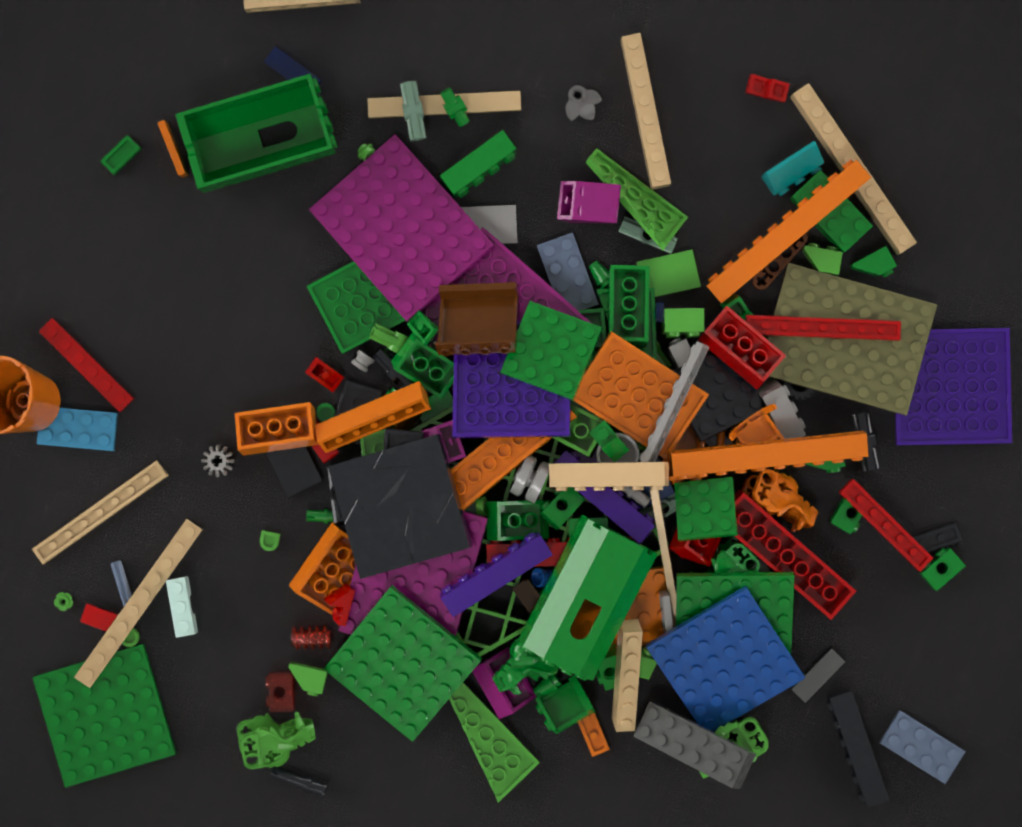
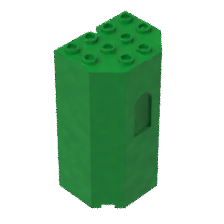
M307 74L175 114L197 189L202 193L210 192L336 154L335 148H338L335 137L331 134L334 130L331 121L325 115L328 114V110L322 96L319 97L318 93L321 90L317 79L312 78L311 74ZM284 122H292L296 125L297 135L293 139L263 148L258 130Z
M581 515L518 639L521 647L531 655L536 654L540 656L545 664L553 668L557 665L558 668L562 669L563 673L569 676L575 674L576 677L584 681L587 679L593 681L657 553ZM586 599L602 608L588 635L583 639H576L571 635L570 628Z

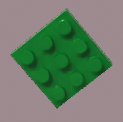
M733 477L674 483L679 541L738 536Z

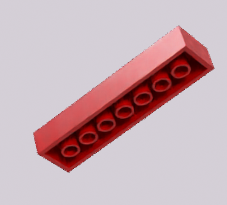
M738 489L735 492L738 536L735 537L775 572H794V588L832 620L855 594L856 590L750 497Z

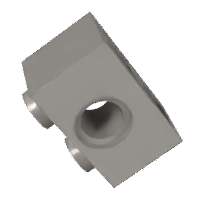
M681 338L671 341L669 343L670 347L666 348L675 368L682 367L688 361L691 349L687 339L681 340Z

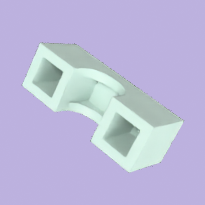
M184 576L166 580L176 638L198 633L195 613L193 614L190 603V595L192 594L189 577Z

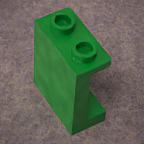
M575 675L570 677L569 682L562 685L560 689L541 698L539 696L535 698L537 704H535L537 711L540 715L544 714L547 719L544 721L549 732L553 730L555 734L562 732L596 712Z

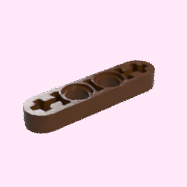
M807 233L801 238L803 242L799 241L794 245L797 247L796 250L792 245L788 247L791 250L789 258H784L780 254L773 260L779 266L777 272H771L768 269V265L763 268L768 275L772 276L771 279L769 276L766 277L764 280L765 286H758V280L756 279L765 275L762 272L763 269L752 278V285L755 289L764 290L772 283L805 245L808 239Z

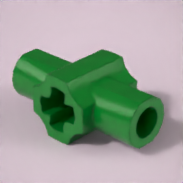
M451 87L442 91L440 95L445 102L443 107L450 119L454 118L459 127L467 124L470 120L465 111L468 109L459 95L455 96Z

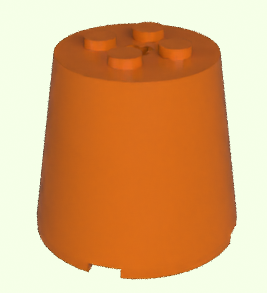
M0 356V434L34 432L47 428L56 419L60 409L61 399L56 384L47 376L11 357Z

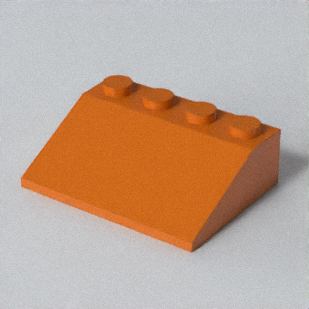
M332 522L289 584V587L296 594L331 615L333 608L336 606L328 605L324 598L344 584L351 585L356 566L347 532Z

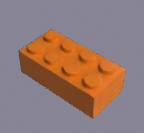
M311 402L235 413L237 448L243 456L318 445L314 426L316 425V414Z

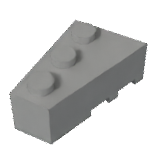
M774 378L765 380L758 388V391L766 406L771 404L777 406V409L768 413L772 422L785 439L805 436L806 434L803 429L806 426L801 417L798 418L796 415L798 409L793 401L790 402L788 398L790 392L786 385L782 386Z

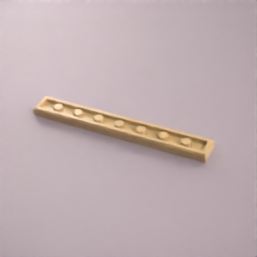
M520 91L455 94V96L459 95L468 109L465 111L466 114L521 111ZM441 95L419 96L424 116L448 115L443 107L445 102ZM402 97L367 98L368 118L404 117Z
M156 460L32 548L33 552L42 565H44L168 477V474L159 461Z
M650 486L675 628L676 586L659 490H651Z

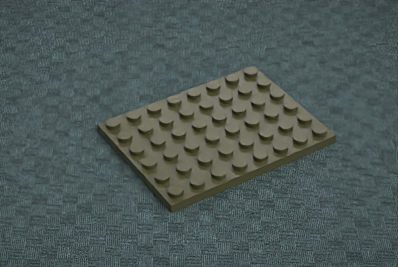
M788 263L773 316L901 321V340L767 336V340L786 355L769 377L907 416L937 304Z

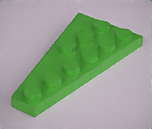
M596 148L587 159V165L603 183L621 185L619 201L663 251L688 217Z
M463 682L449 700L499 803L540 761Z

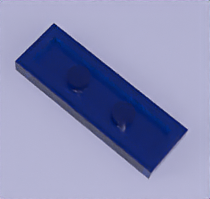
M276 46L264 61V63L287 80L311 74L312 78H316L319 84L322 82L321 79Z

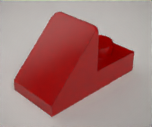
M318 357L314 359L305 371L306 374L331 392H334L344 379L341 374Z
M344 584L324 598L328 605L336 606L333 608L332 617L339 626L346 627L355 590L350 584Z

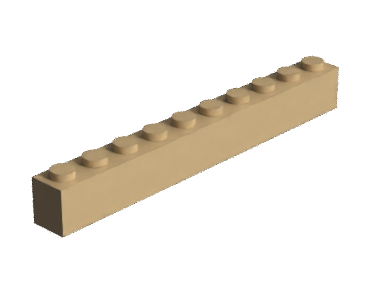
M808 83L793 93L790 97L839 171L842 172L844 170L842 166L850 159L853 162L857 159L869 173L811 85ZM873 177L854 192L896 255L901 254L917 243Z

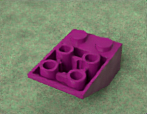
M561 181L557 219L569 223H617L621 185Z
M453 420L421 431L424 432V438L436 434L441 435L449 463L467 457L461 438L452 437Z

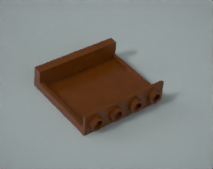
M516 282L439 285L441 302L438 342H435L438 355H488L490 353L508 354L516 352L519 299Z

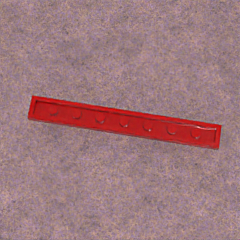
M763 315L745 316V321L763 336L901 340V321Z

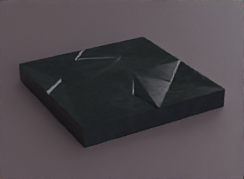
M440 434L328 466L360 579L473 547Z

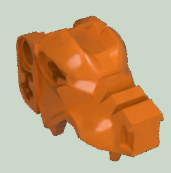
M766 469L758 475H751L745 479L741 491L748 497L752 493L750 498L770 516L777 513L778 517L781 516L784 520L791 523V532L800 531L802 527L810 528L814 526L818 511L814 506H810L807 500L803 501V497L798 494V484L791 475L787 476L783 472L780 474ZM751 479L756 480L754 488L750 485Z

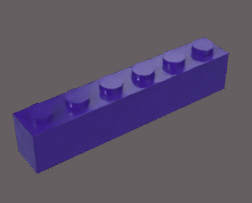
M573 450L571 453L565 451L555 463H581L579 461L581 457ZM586 487V491H578L639 544H642L656 528L653 524L655 520L647 513L642 515L638 511L640 507L632 500L628 503L624 499L625 494L620 490L605 487L603 491H594V487Z
M532 532L528 534L523 542L512 544L508 547V551L503 554H496L488 564L485 565L483 563L477 566L472 574H465L458 579L459 582L456 584L445 586L441 590L440 598L452 617H455L552 556V552L540 533Z

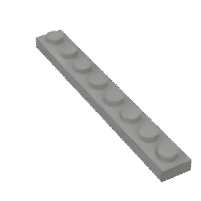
M697 341L691 347L690 357L682 366V374L673 385V393L665 402V410L656 421L657 427L648 438V446L641 453L640 462H656L710 346Z

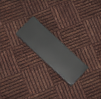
M830 648L804 675L805 679L795 684L791 690L806 703L845 661Z

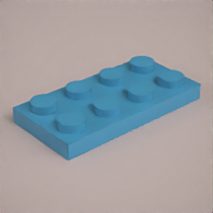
M60 408L52 424L38 431L37 444L114 451L118 413Z

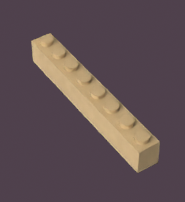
M641 33L622 36L621 46L650 188L654 190L668 187L671 185Z

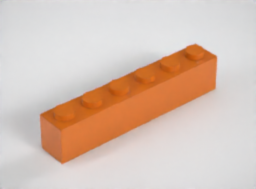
M420 381L316 424L314 426L317 443L325 453H328L430 410L427 392Z

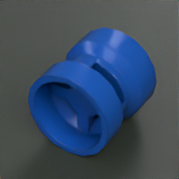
M534 569L531 574L533 586L545 587L554 569Z

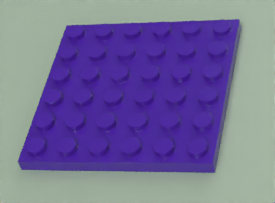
M517 321V330L520 326L521 321ZM508 354L454 355L453 438L570 437L571 400L501 374L500 371Z
M1010 328L930 330L908 414L904 416L895 413L896 445L1012 443Z

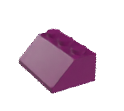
M509 647L483 660L472 671L499 719L515 713L537 697L526 677L517 684L521 694L514 695L509 689L503 692L498 691L492 677L511 658Z

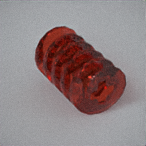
M308 625L306 631H304L303 626H300L299 631L296 630L295 626L292 627V648L295 645L296 650H300L302 645L304 650H307L310 644L311 649L314 650L318 644L319 649H323L325 644L327 649H331V628L327 630L326 625H323L321 631L318 625L315 626L314 631H312L310 625Z

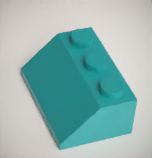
M811 142L764 173L762 179L773 196L776 194L782 196L790 190L788 187L793 183L797 186L806 180L804 176L811 173L814 175L822 170L820 166L824 163V160L816 142Z

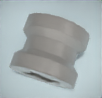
M359 350L356 359H353L351 363L367 373L369 365L373 364L375 360Z

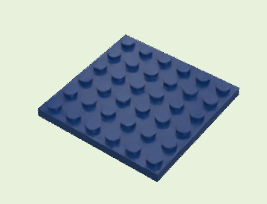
M746 586L646 644V648L696 722L713 732L720 725H726L727 722L733 721L805 679L803 672Z

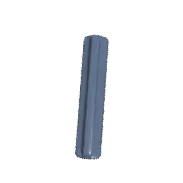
M118 560L111 563V568L123 606H125L132 593L122 562Z

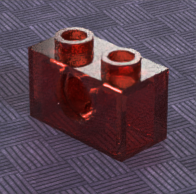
M291 671L270 672L269 676H266V688H269V696H266V706L270 707V712H293L295 710L294 675ZM276 687H282L285 690V695L278 696L275 693Z

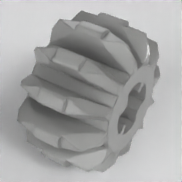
M216 445L215 451L210 446L209 451L211 454L208 452L203 453L208 458L202 459L201 462H207L208 464L203 467L204 470L211 468L208 473L209 475L215 472L216 477H220L222 472L226 476L227 471L225 468L228 470L233 469L232 466L228 465L235 462L234 459L228 458L233 455V452L226 454L228 447L225 446L221 451V446ZM220 456L219 459H222V463L216 466L217 463H214V459Z

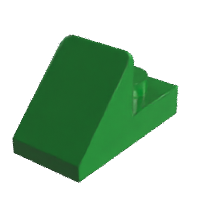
M418 310L407 323V326L425 346L431 343L438 334L439 325L431 322L421 310Z
M605 420L589 432L614 463L629 451V448Z

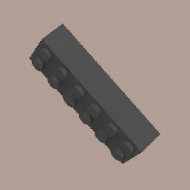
M650 701L634 734L635 738L733 789H741L756 756V753L658 703Z

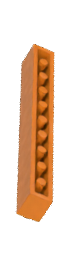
M850 159L842 166L844 170L840 174L835 172L827 179L829 181L824 187L819 185L813 190L814 196L809 200L805 197L797 204L799 208L795 212L791 210L782 217L783 222L779 225L774 223L768 228L767 231L769 233L764 238L760 235L752 242L754 246L751 249H743L737 255L739 259L734 263L730 260L722 267L724 271L720 275L715 273L708 279L710 283L707 287L720 303H723L872 178L857 159L854 162Z
M864 431L669 451L672 476L677 477L679 480L688 479L690 475L707 477L709 473L726 475L728 471L745 473L747 469L765 471L766 467L784 469L786 468L785 465L803 467L805 463L823 465L824 461L842 463L844 459L861 461L863 457H869L867 433Z

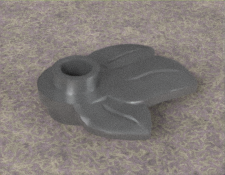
M580 85L573 86L568 93L569 101L565 107L566 114L571 121L576 119L578 115L584 119L593 120L595 116L594 105L600 103L602 99L595 90H586ZM576 92L581 93V98H575L574 94Z

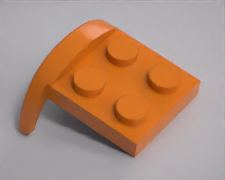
M775 404L768 405L738 424L728 435L731 442L735 438L739 444L785 439L767 415L777 409V406Z

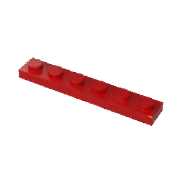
M51 318L39 330L119 412H122L134 400L54 318Z
M851 478L838 492L917 571L921 572L933 559L854 479Z

